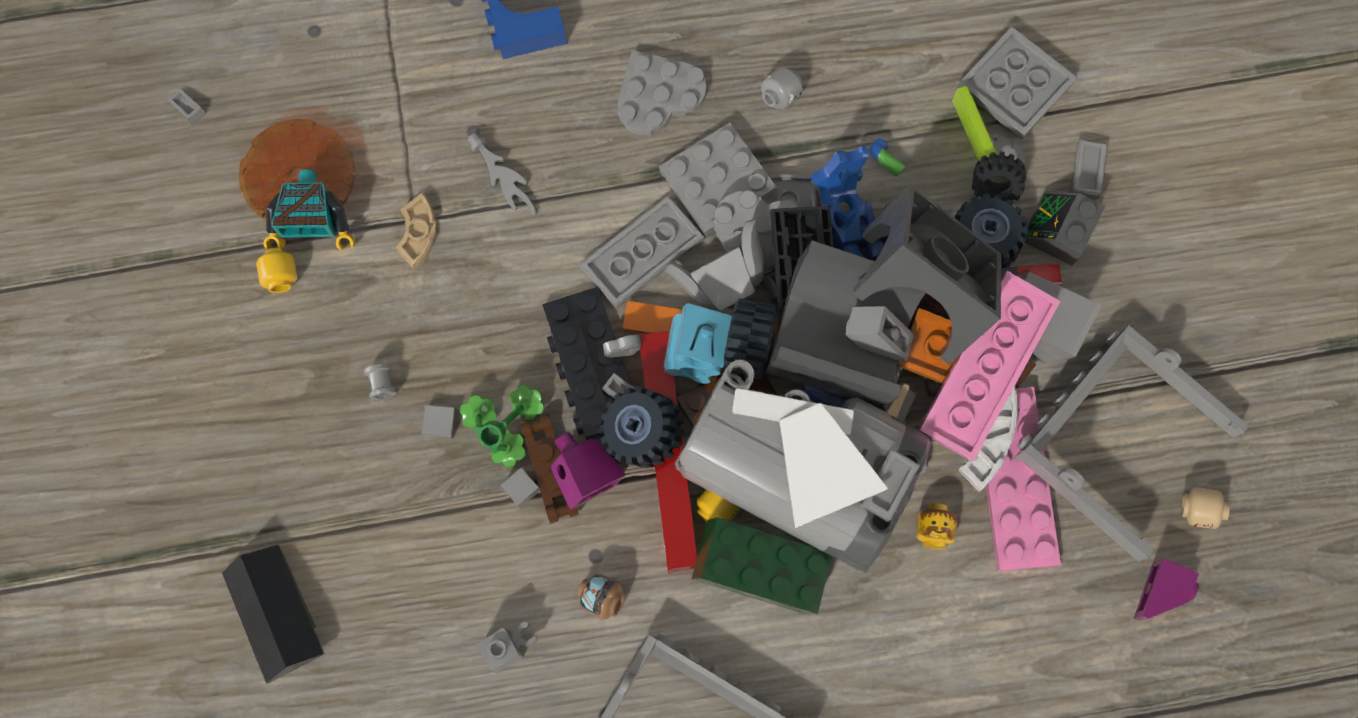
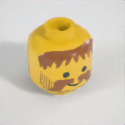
M929 504V509H923L918 512L916 538L923 542V547L947 549V545L953 544L956 539L957 516L953 512L947 511V505Z

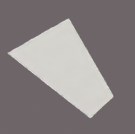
M821 403L779 420L795 528L888 489Z

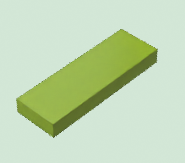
M967 86L957 88L952 102L978 161H981V157L984 155L989 157L990 153L993 152L998 155Z

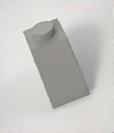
M885 306L853 307L850 319L846 325L845 335L861 349L897 361L907 362L914 334Z

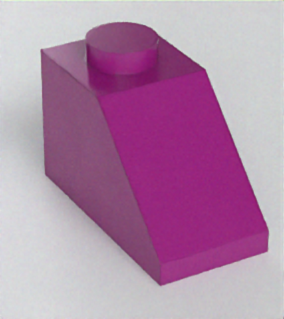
M1164 558L1154 561L1134 619L1139 621L1149 619L1193 600L1199 589V583L1196 582L1199 573Z

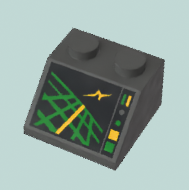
M1045 191L1027 225L1028 230L1024 243L1073 266L1083 254L1105 205L1080 193Z

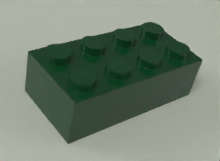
M715 517L707 520L691 579L802 614H818L832 556L817 548Z

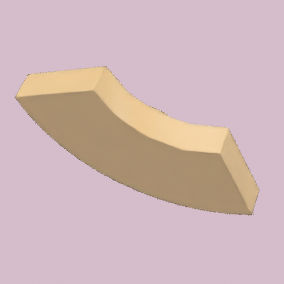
M423 192L400 209L405 218L406 230L402 240L395 247L414 271L423 264L430 254L436 237L435 215Z

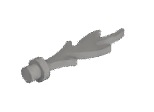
M477 133L468 137V141L471 143L470 148L474 153L480 151L489 169L492 187L496 186V181L499 179L502 192L510 207L514 211L517 210L513 197L518 196L528 205L532 215L536 216L537 213L529 198L515 186L516 182L527 185V181L516 171L504 166L495 165L496 162H503V157L497 156L485 148L487 141L484 137H479Z

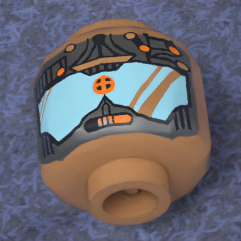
M595 574L589 580L584 579L577 592V595L580 596L582 610L600 619H608L611 616L615 617L618 615L625 601V594L621 584L603 574Z

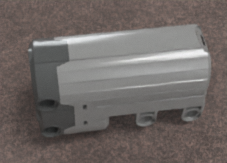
M735 360L731 362L716 383L675 462L676 470L680 471L682 477L856 570L866 573L889 540L900 515H902L912 496L915 484L929 454L931 438L922 431L858 397L845 400L840 408L854 411L851 434L847 435V437L876 474L891 449L913 460L920 466L893 517L888 522L860 506L861 500L795 528L780 422L732 412L735 390L737 388L749 389L754 378V370L747 361ZM733 370L741 371L745 376V382L737 374L730 372ZM792 390L784 396L810 402L808 395L800 390Z

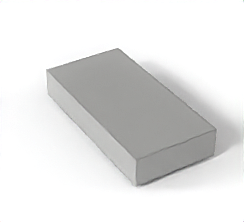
M1079 139L1076 145L1070 192L1080 193L1097 200L1101 197L1108 144Z
M894 449L889 450L877 472V475L888 489L863 499L860 506L887 522L890 521L920 465Z

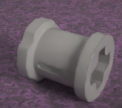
M376 364L364 369V375L368 377L371 393H369L370 400H384L396 395V389L392 387L389 372L391 371L389 364Z

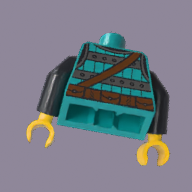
M301 170L298 183L283 184L280 193L276 194L266 207V231L269 233V236L265 238L263 243L266 249L272 248L273 239L277 242V248L284 249L286 245L285 238L335 237V232L339 233V237L336 240V246L339 250H343L342 238H347L350 241L351 248L354 247L355 238L352 234L347 233L349 225L342 204L333 192L328 191L324 183L316 182L317 173L315 171Z

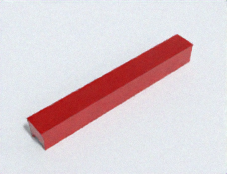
M668 331L650 334L639 333L642 346L640 352L645 388L670 398L673 401L672 404L677 405L674 376L665 373V368L663 367L669 339ZM679 436L678 442L681 443L680 448L672 450L675 455L671 459L664 458V464L660 466L655 465L668 574L694 569L697 560L688 482L686 478L682 477L680 471L676 470L675 462L683 448L682 436Z

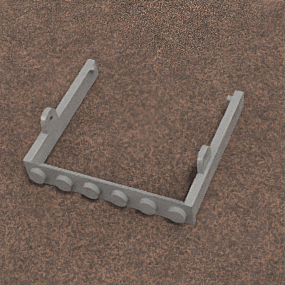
M1128 325L1121 332L1115 329L1106 338L1104 343L1107 347L1103 352L1097 350L1087 361L1090 365L1086 372L1081 370L1071 380L1070 384L1073 388L1068 393L1064 390L1052 403L1056 407L1051 414L1049 412L1044 413L1035 425L1038 427V430L1033 435L1028 433L1020 441L1017 447L1021 450L1014 459L1018 462L1023 461L1139 562L1149 558L1153 552L1146 545L1149 541L1145 537L1139 539L1081 488L1085 480L1080 473L1072 468H1065L1061 471L1040 452L1126 348L1231 437L1234 438L1244 433L1249 425L1179 367L1182 359L1178 353L1169 348H1163L1159 351Z
M658 633L656 638L652 635L648 636L601 718L614 717L649 655L652 654L755 718H787L780 714L783 709L769 699H766L763 704L753 697L756 691L741 682L738 683L737 687L727 682L728 674L713 665L710 670L699 665L700 657L686 649L681 654L672 648L675 642Z

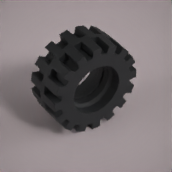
M993 152L990 153L989 157L984 155L981 157V161L976 163L973 172L972 190H974L975 196H980V199H982L983 194H990V198H995L997 194L1001 195V200L1005 202L1007 199L1011 201L1013 199L1019 200L1025 188V165H1022V161L1019 158L1014 160L1015 155L1013 154L1005 156V152H1000L999 155ZM1000 175L1008 178L1010 181L996 183L991 181L989 177Z

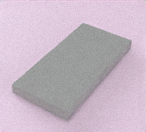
M666 196L581 262L579 266L610 304L617 309L662 274L670 263H676L704 241L705 236L669 196Z

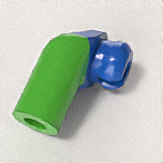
M876 139L874 144H871L869 147L870 155L895 177L898 176L905 165L886 151L888 143L885 140Z

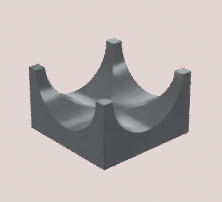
M910 184L863 231V238L871 244L885 236H888V239L872 267L854 287L853 295L863 301L868 296L883 289L906 287L920 290L935 298L945 308L952 323L950 336L945 346L940 350L939 357L949 365L1001 319V253Z

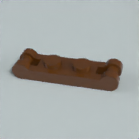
M549 413L540 416L539 420L520 422L549 523L558 522V518L570 515V518L579 515L577 507L570 510L567 502L555 507L553 502L554 499L563 497V494L551 470V465L561 455V452L555 444L556 435ZM544 430L546 438L535 441L533 433Z

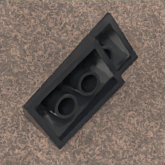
M280 545L240 555L222 572L266 684L325 654L314 630L316 626Z

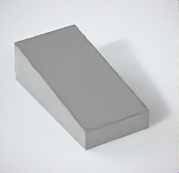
M181 88L168 99L193 125L206 114Z
M613 373L602 390L614 398V395L618 392L625 395L624 389L635 388Z

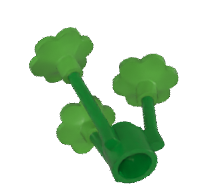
M521 384L517 390L510 394L509 399L513 404L512 412L501 422L495 421L497 414L493 410L494 402L490 398H482L480 395L474 394L469 397L468 402H464L460 406L463 425L467 428L474 427L473 430L478 433L480 444L486 448H491L492 460L495 463H503L506 467L515 466L517 460L523 459L526 455V450L523 447V436L506 430V426L517 416H524L527 420H533L537 417V414L542 413L545 409V404L541 400V391L537 388L531 389L527 384Z

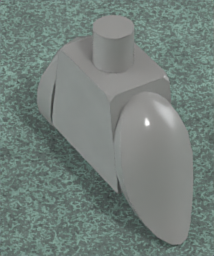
M757 220L746 221L743 228L741 245L698 267L694 271L683 265L670 263L664 272L674 278L694 300L710 308L716 307L721 311L732 304L735 306L740 298L750 300L748 296L759 289V284L763 281L765 273L764 258L757 232Z

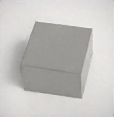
M522 468L500 485L519 508L540 491L538 486Z

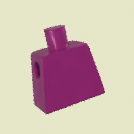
M567 432L555 440V444L562 454L551 465V470L570 510L614 488L626 475L594 439L578 445L570 432Z

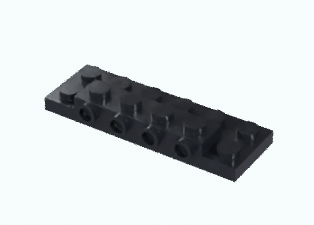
M595 287L542 305L552 333L551 336L547 337L552 354L558 352L561 361L555 364L560 380L567 379L570 388L564 391L569 408L575 406L579 416L573 418L578 435L585 434L587 441L590 439L596 440L606 451L608 446L603 445L601 438L605 435L599 431V425H604V420L600 418L602 412L607 413L608 408L605 407L608 401L614 402L615 398L603 391L602 388L613 373L628 384H630L622 357H607L604 355L603 344L616 339L599 289ZM610 455L616 463L621 462L615 459V456Z

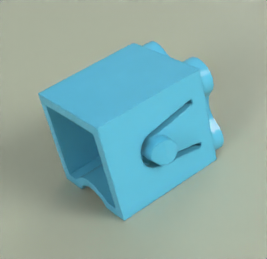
M686 303L682 309V314H676L672 318L663 366L665 373L673 376L688 377L695 382L703 384L710 383L712 376L720 375L721 368L724 367V353L732 316Z

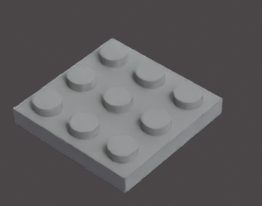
M1011 26L958 83L957 88L967 86L976 104L1020 139H1023L1072 86L1077 77Z
M731 123L726 124L659 166L661 174L705 236L715 231L713 227L714 212L718 203L727 195L737 191H752L763 200L777 192V186Z

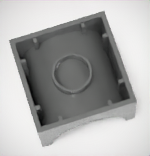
M811 241L797 261L765 372L846 399L858 397L880 409L899 396L901 385L896 384L898 361L861 349L845 335L846 325L850 319L852 308L885 306L908 328L911 318L925 292L906 287H894L875 292L862 301L853 295V290L875 261Z

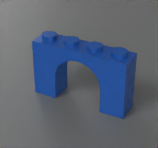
M482 0V3L488 1L489 9L484 10L488 26L494 25L496 32L491 34L494 50L500 49L503 59L567 44L558 6L520 14L508 10L502 5L501 0Z

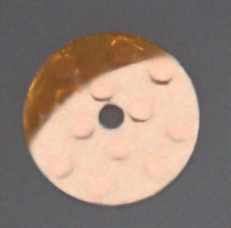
M292 119L268 127L250 143L252 145L245 158L241 159L239 185L242 195L251 209L265 221L266 207L276 194L280 193L282 185L285 183H298L297 179L290 178L291 172L296 168L315 171L317 173L316 182L324 183L328 191L333 192L337 196L342 206L347 201L354 185L355 166L346 143L333 129L317 124L313 120Z

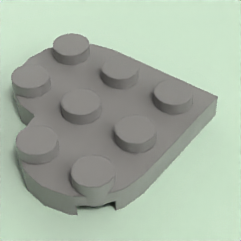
M632 50L617 100V114L620 121L629 132L636 135L649 136L652 135V132L660 130L663 126L666 127L671 117H684L686 113L693 112L697 107L699 109L706 98L704 72L700 68L683 61Z
M737 191L727 195L718 203L714 212L713 227L718 239L726 252L742 244V233L746 221L757 220L759 242L763 253L765 269L774 265L770 210L800 206L790 200L766 204L760 196L752 191Z

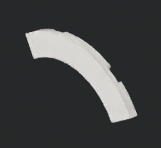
M1015 386L975 460H966L958 469L978 492L992 480L1000 469L1013 441L1017 422V394Z

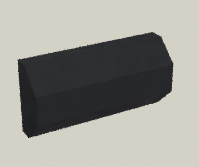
M830 206L770 210L779 320L797 261L811 241L834 248Z

